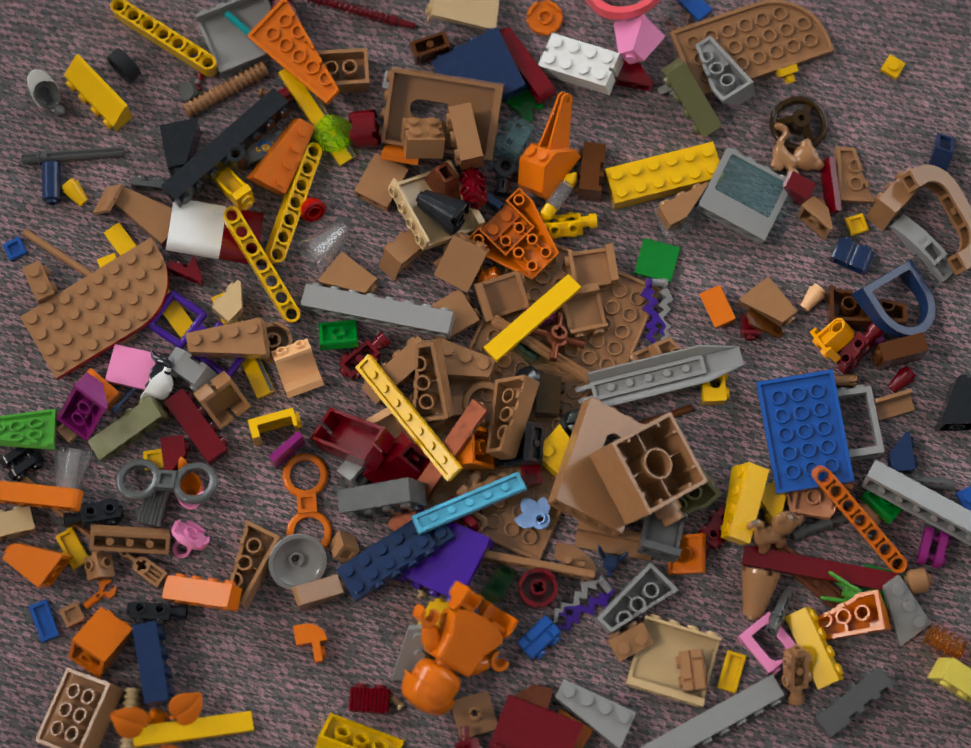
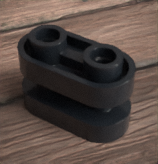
M17 447L0 459L3 469L11 468L8 476L12 481L20 482L24 476L27 477L28 470L32 468L36 471L44 465L45 459L40 452L35 454L32 452L36 448ZM25 456L27 457L26 460L17 465L16 462H18Z

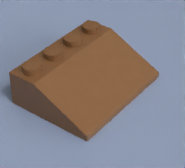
M67 667L34 741L50 748H99L111 721L110 713L115 711L124 690L109 682Z

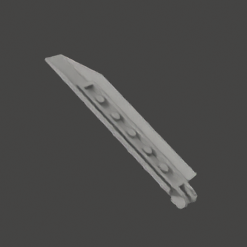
M696 345L588 372L590 384L577 387L575 390L576 393L592 391L593 396L579 399V404L592 397L601 400L607 406H615L707 383L743 366L744 363L739 346Z

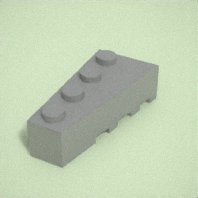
M563 679L555 697L558 703L593 729L614 748H621L636 712Z

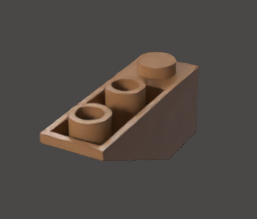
M708 182L703 184L697 183L691 187V190L687 192L681 191L676 194L674 199L670 201L666 199L659 203L656 214L667 231L684 223L709 184Z

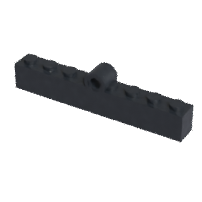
M272 88L161 185L164 193L180 208L182 205L187 204L197 192H201L211 180L216 179L226 167L231 166L235 170L244 169L248 165V157L246 155L248 148L253 143H257L267 131L272 130L277 122L288 116L291 111L289 102L276 89Z

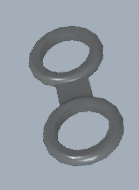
M137 459L126 463L119 470L116 477V488L119 494L132 501L145 500L156 491H173L175 496L183 503L191 505L200 504L210 499L218 487V476L215 470L208 464L201 462L189 463L177 472L174 470H159L158 466L152 461ZM136 468H146L153 473L151 485L141 492L129 491L124 486L126 475ZM193 471L205 472L210 477V483L203 493L191 496L181 490V482L187 474Z

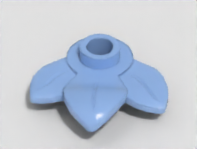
M545 497L540 498L537 502L530 498L522 499L520 503L522 514L514 519L516 524L524 529L533 527L538 530L546 529L551 521L549 516L551 505L547 504L548 500ZM540 517L544 518L541 522L537 521V519Z

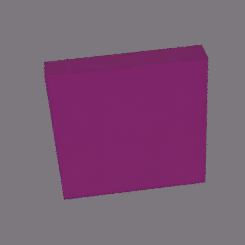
M299 431L294 433L269 455L270 461L276 469L305 445L303 435Z

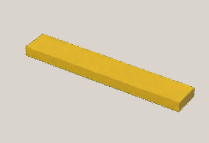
M567 274L486 344L484 350L497 363L581 290V286Z
M251 711L202 717L197 718L188 725H180L178 721L150 724L147 727H142L141 734L133 738L134 748L254 732Z

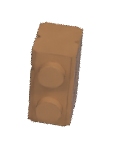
M704 650L679 651V657H676L677 669H681V676L678 677L680 689L683 688L685 693L709 690Z

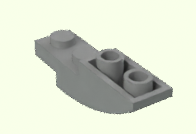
M902 215L890 226L912 255L917 254L940 283L944 282L954 273L945 256L947 253L913 220Z

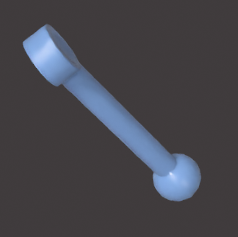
M132 388L117 405H113L112 411L117 413L120 410V406L136 389Z

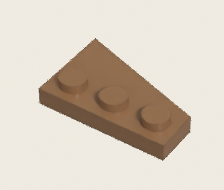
M836 147L834 151L841 203L873 204L875 201L868 189L869 184L862 173V166L855 148Z

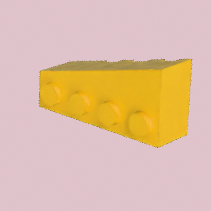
M751 462L732 466L724 519L721 527V538L739 545L750 544L754 528L748 530L746 525L752 520L757 519L769 469Z

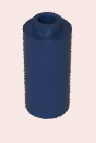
M56 161L42 163V201L46 202L47 205H56L61 201V163Z

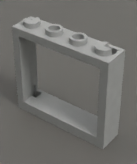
M862 384L854 386L853 389H846V387L837 388L838 399L865 395L875 446L850 449V460L858 461L882 457L885 451L871 386L865 387Z

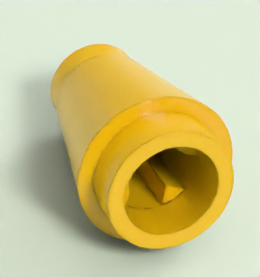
M72 178L63 184V193L80 207L88 201L78 180L75 181Z

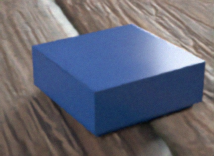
M20 237L2 244L11 262L28 254Z

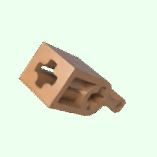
M120 552L125 560L133 562V569L140 577L158 590L166 581L167 575H169L167 572L145 557L135 559L129 552ZM140 564H142V565L145 564V566H146L147 568H146L145 570H144V569H141V570H140L139 565H140Z

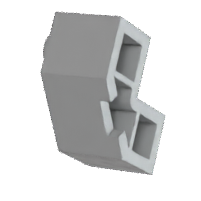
M176 347L168 357L172 363L171 376L175 379L177 377L184 379L190 384L189 388L193 392L200 389L206 383L211 385L210 380L218 375L203 362L200 363L190 353Z

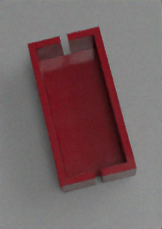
M332 407L328 409L321 420L332 434L330 435L319 424L310 437V440L321 451L372 471L377 470L384 459L383 454H387L396 441L385 427Z

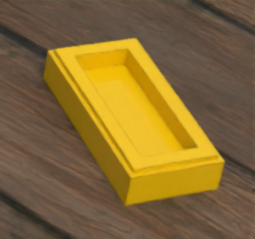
M71 527L55 536L62 551L74 556L69 562L72 569L75 570L85 564V557H88V554L74 528Z
M727 650L717 684L718 689L736 694L746 655Z

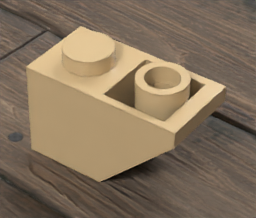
M239 280L235 283H230L226 288L225 294L222 297L218 296L213 302V312L227 324L235 323L243 314V288Z

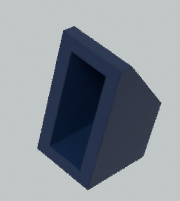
M937 133L928 165L937 166L947 172L954 153V137Z

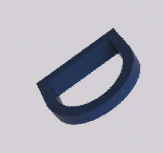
M912 259L851 294L878 328L898 338L925 332L934 321L935 302L932 292ZM900 276L918 300L921 311L918 324L915 327H905L893 321L884 311L873 291L895 277Z

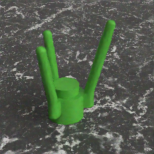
M829 571V575L841 582L836 584L843 587L841 596L844 599L821 596L820 599L842 603L861 593L862 590Z

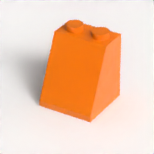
M14 543L6 548L2 559L38 588H50L74 556L30 544Z
M100 607L72 639L68 658L96 678L101 679L130 639L133 629L126 621H121L115 617L113 612Z

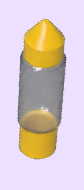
M576 172L567 174L550 195L546 204L539 212L543 221L551 220L573 191L574 186L578 182Z

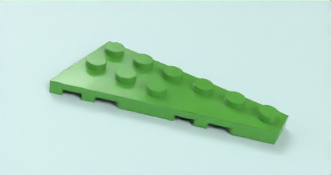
M56 409L0 416V446L55 450Z

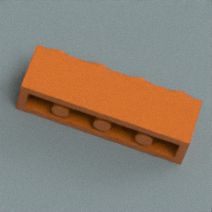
M176 573L175 576L167 575L162 598L173 603L237 612L243 589L235 586L236 582L224 580V583H220V580L208 578L206 581L199 576L192 575L191 578H187V575Z

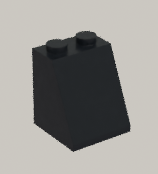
M197 118L160 125L170 176L175 174L196 155L201 137V129Z
M959 375L949 387L934 427L935 432L971 430V375Z

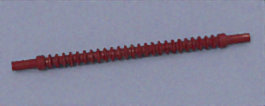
M307 0L308 3L310 1L313 4L318 3V6L322 4L323 7L328 6L329 9L333 7V10L337 8L338 11L343 10L344 13L348 11L349 14L354 13V16L358 14L359 17L361 15L364 18L369 17V20L373 18L374 21L379 20L380 23L384 21V24L389 23L390 26L395 27V25L414 30V22L400 19L397 15L392 14L389 16V13L385 15L384 12L379 13L378 10L374 12L373 9L368 10V7L364 9L363 6L359 8L358 5L353 6V3L349 5L348 2L343 3L342 0L340 2L338 0Z

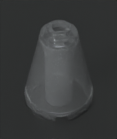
M336 222L302 239L297 244V247L300 246L302 249L299 252L300 255L312 268L314 264L319 268L318 272H323L348 239L349 228L344 223Z
M55 445L56 487L79 489L93 456V451Z

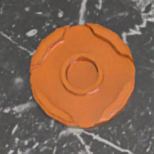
M549 0L535 2L527 12L528 27L534 33L541 36H548L557 32L563 23L561 8Z

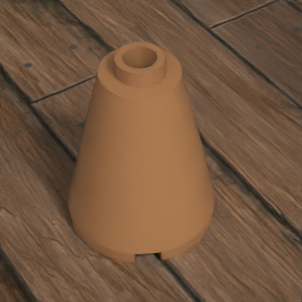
M742 566L743 614L747 615L746 619L758 621V618L763 617L781 573Z

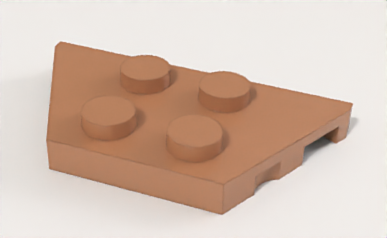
M842 484L849 493L853 491L854 484ZM838 486L832 487V495L838 492ZM821 488L785 494L789 510L796 515L830 520L838 510Z

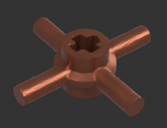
M562 312L557 313L553 327L548 330L536 328L530 333L546 338V344L551 348L549 359L551 362L557 361L559 349L566 344L579 348H584L585 341L568 336V331L563 326L564 313Z

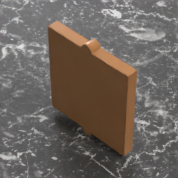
M118 184L106 187L93 214L98 215L110 212L124 185Z

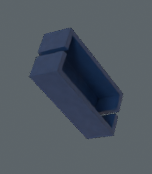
M156 621L132 625L145 705L149 708L168 705L170 700L176 696L174 686L170 684L169 680L173 676L171 667L166 662V659H169L168 648L163 644V640H166L165 629Z

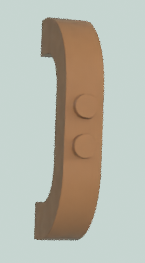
M920 165L899 176L908 193L917 188H927L937 196L960 239L958 251L946 260L955 275L971 268V206L954 178L943 169L933 165Z

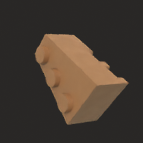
M442 339L441 344L449 381H491L497 367V363L491 357Z

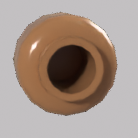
M925 568L909 569L906 571V575H903V581L912 595L927 593L929 586L933 585L931 573L927 574Z

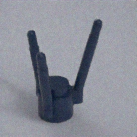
M600 545L597 546L603 560V568L607 571V576L611 577V572L617 569L618 564L629 553L625 552L618 558L614 555L606 556Z

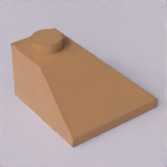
M812 196L802 204L797 217L826 241L833 229L826 203L821 198Z

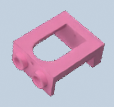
M768 612L740 634L737 639L748 648L766 671V675L770 672L774 675L782 669L780 665L782 664V659L778 661L770 659L752 637L765 625H768L770 612ZM780 626L778 634L775 636L784 645L785 649L792 648L796 644Z

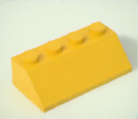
M77 54L64 74L67 80L65 84L72 92L76 90L79 93L78 98L84 104L88 103L91 106L90 110L96 117L100 115L104 119L102 123L109 130L112 128L117 132L133 118L128 105Z
M330 713L318 736L315 748H402L405 740Z

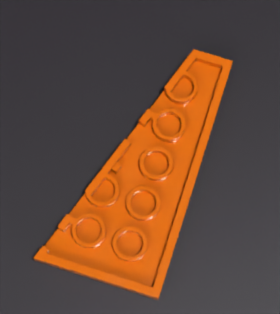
M280 0L250 31L247 38L328 106L340 93V90L287 0Z

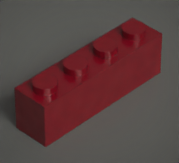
M182 388L166 399L164 403L211 466L229 453L226 448L229 444L223 436L219 438L215 433L218 429L213 422L208 423L204 418L207 416L201 406L198 408L193 402L196 400L190 391L186 393Z

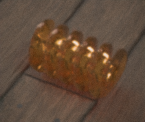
M932 623L924 636L922 644L925 645L929 641L930 649L936 645L937 653L943 649L944 657L951 653V658L958 657L959 660L968 645V641L964 640L961 643L960 636L954 639L953 632L947 635L946 628L940 631V625L937 624L932 628Z

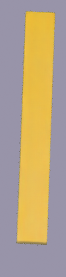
M119 222L104 232V235L120 256L136 247V244ZM174 299L163 313L180 338L184 336L193 323L181 305Z
M367 354L355 368L446 481L450 482L463 467L373 356Z

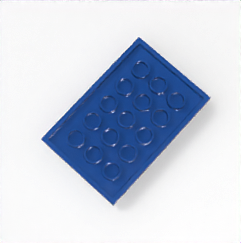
M833 369L756 382L776 495L820 488L811 475L814 467L819 465L829 469L841 484L854 483ZM826 471L819 473V480H823L826 477Z

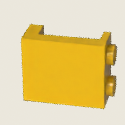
M293 408L248 420L255 446L263 444L260 433L289 425H294L296 432H300L299 429L303 428L299 413H294Z

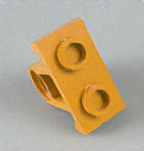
M842 318L833 320L821 331L816 327L810 331L814 337L812 342L818 349L822 348L820 350L821 354L826 359L831 358L835 363L841 359L837 352L846 346L855 334L854 330Z

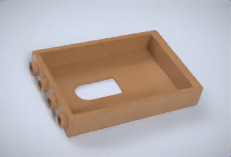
M394 66L391 68V71L388 70L386 82H389V88L385 89L384 100L387 102L386 108H382L381 119H384L383 126H380L378 137H381V143L402 146L400 137L402 118L415 117L410 111V106L417 99L446 103L448 107L471 102L483 159H493L504 84ZM440 121L445 137L444 153L454 154L456 148L451 146V130L448 131L446 122Z
M590 397L582 402L547 504L613 538L623 534L626 524L589 454L602 448L609 434H615L621 438L646 424H641L635 421L633 417L618 412L616 408L603 404L597 398Z

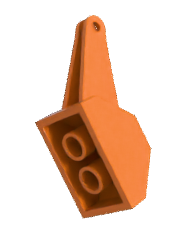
M563 91L557 95L555 105L540 142L530 144L520 157L518 185L524 191L546 200L550 198L564 177L581 158L575 149L569 148L573 97L571 94Z

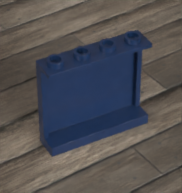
M497 27L487 29L483 35L472 37L464 45H457L450 52L440 54L435 57V60L431 61L438 74L504 84L502 103L528 90Z

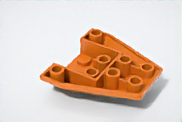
M518 188L506 200L507 204L481 229L478 227L470 235L469 239L475 242L478 240L487 245L486 248L490 249L486 258L512 271L517 270L520 274L523 273L525 277L533 280L559 254V251L533 200Z

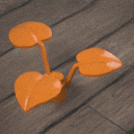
M201 692L181 693L174 696L168 706L171 715L167 712L163 713L159 708L150 710L147 715L141 708L128 707L110 713V718L117 733L127 739L139 736L142 732V727H147L149 722L150 724L165 723L166 718L171 720L177 719L180 725H188L193 723L201 713L203 706ZM162 744L161 747H155V748H179V747H177L176 745H173V744H170V745H167V746H165V744Z

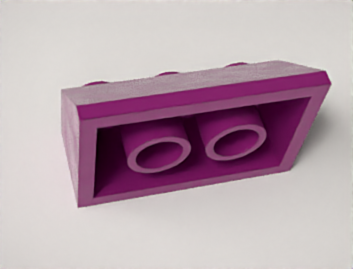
M87 372L74 385L56 418L87 442L108 407L103 384Z

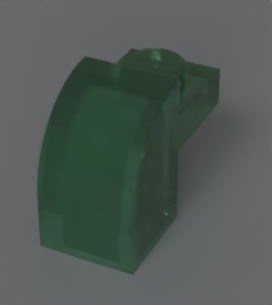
M501 563L480 595L491 603L500 604L518 573Z

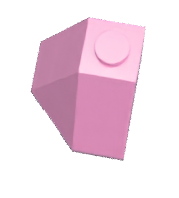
M644 14L614 22L618 53L629 64L644 61L665 37Z

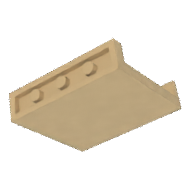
M430 0L426 6L425 14L428 15L427 22L429 23L432 18L481 29L485 32L489 28H496L499 0Z
M451 160L445 161V162H448V164H449V165L451 166V168L454 170V172H455L456 175L458 176V182H459V177H460V176H459L458 172L456 171L454 165L452 164ZM431 171L399 182L393 178L388 187L389 195L396 202L398 211L403 215L407 227L411 229L415 242L421 247L422 251L450 242L452 238L417 206L416 198L418 194L425 190L432 191L424 180ZM459 182V191H460V189L462 188V183H461V182ZM470 208L469 214L465 213L464 220L466 221L457 233L463 232L470 235L478 227L480 229L483 227L485 220L478 209Z
M655 614L645 615L643 624L654 643L634 654L625 686L702 708L706 691L685 693L683 688L680 689L678 677L681 676V669H677L676 657H679V651L703 649L709 684L719 643L722 638L717 637L718 634L712 631L701 632L698 627L692 625L684 627L680 626V622L669 619L667 622L661 620V617Z

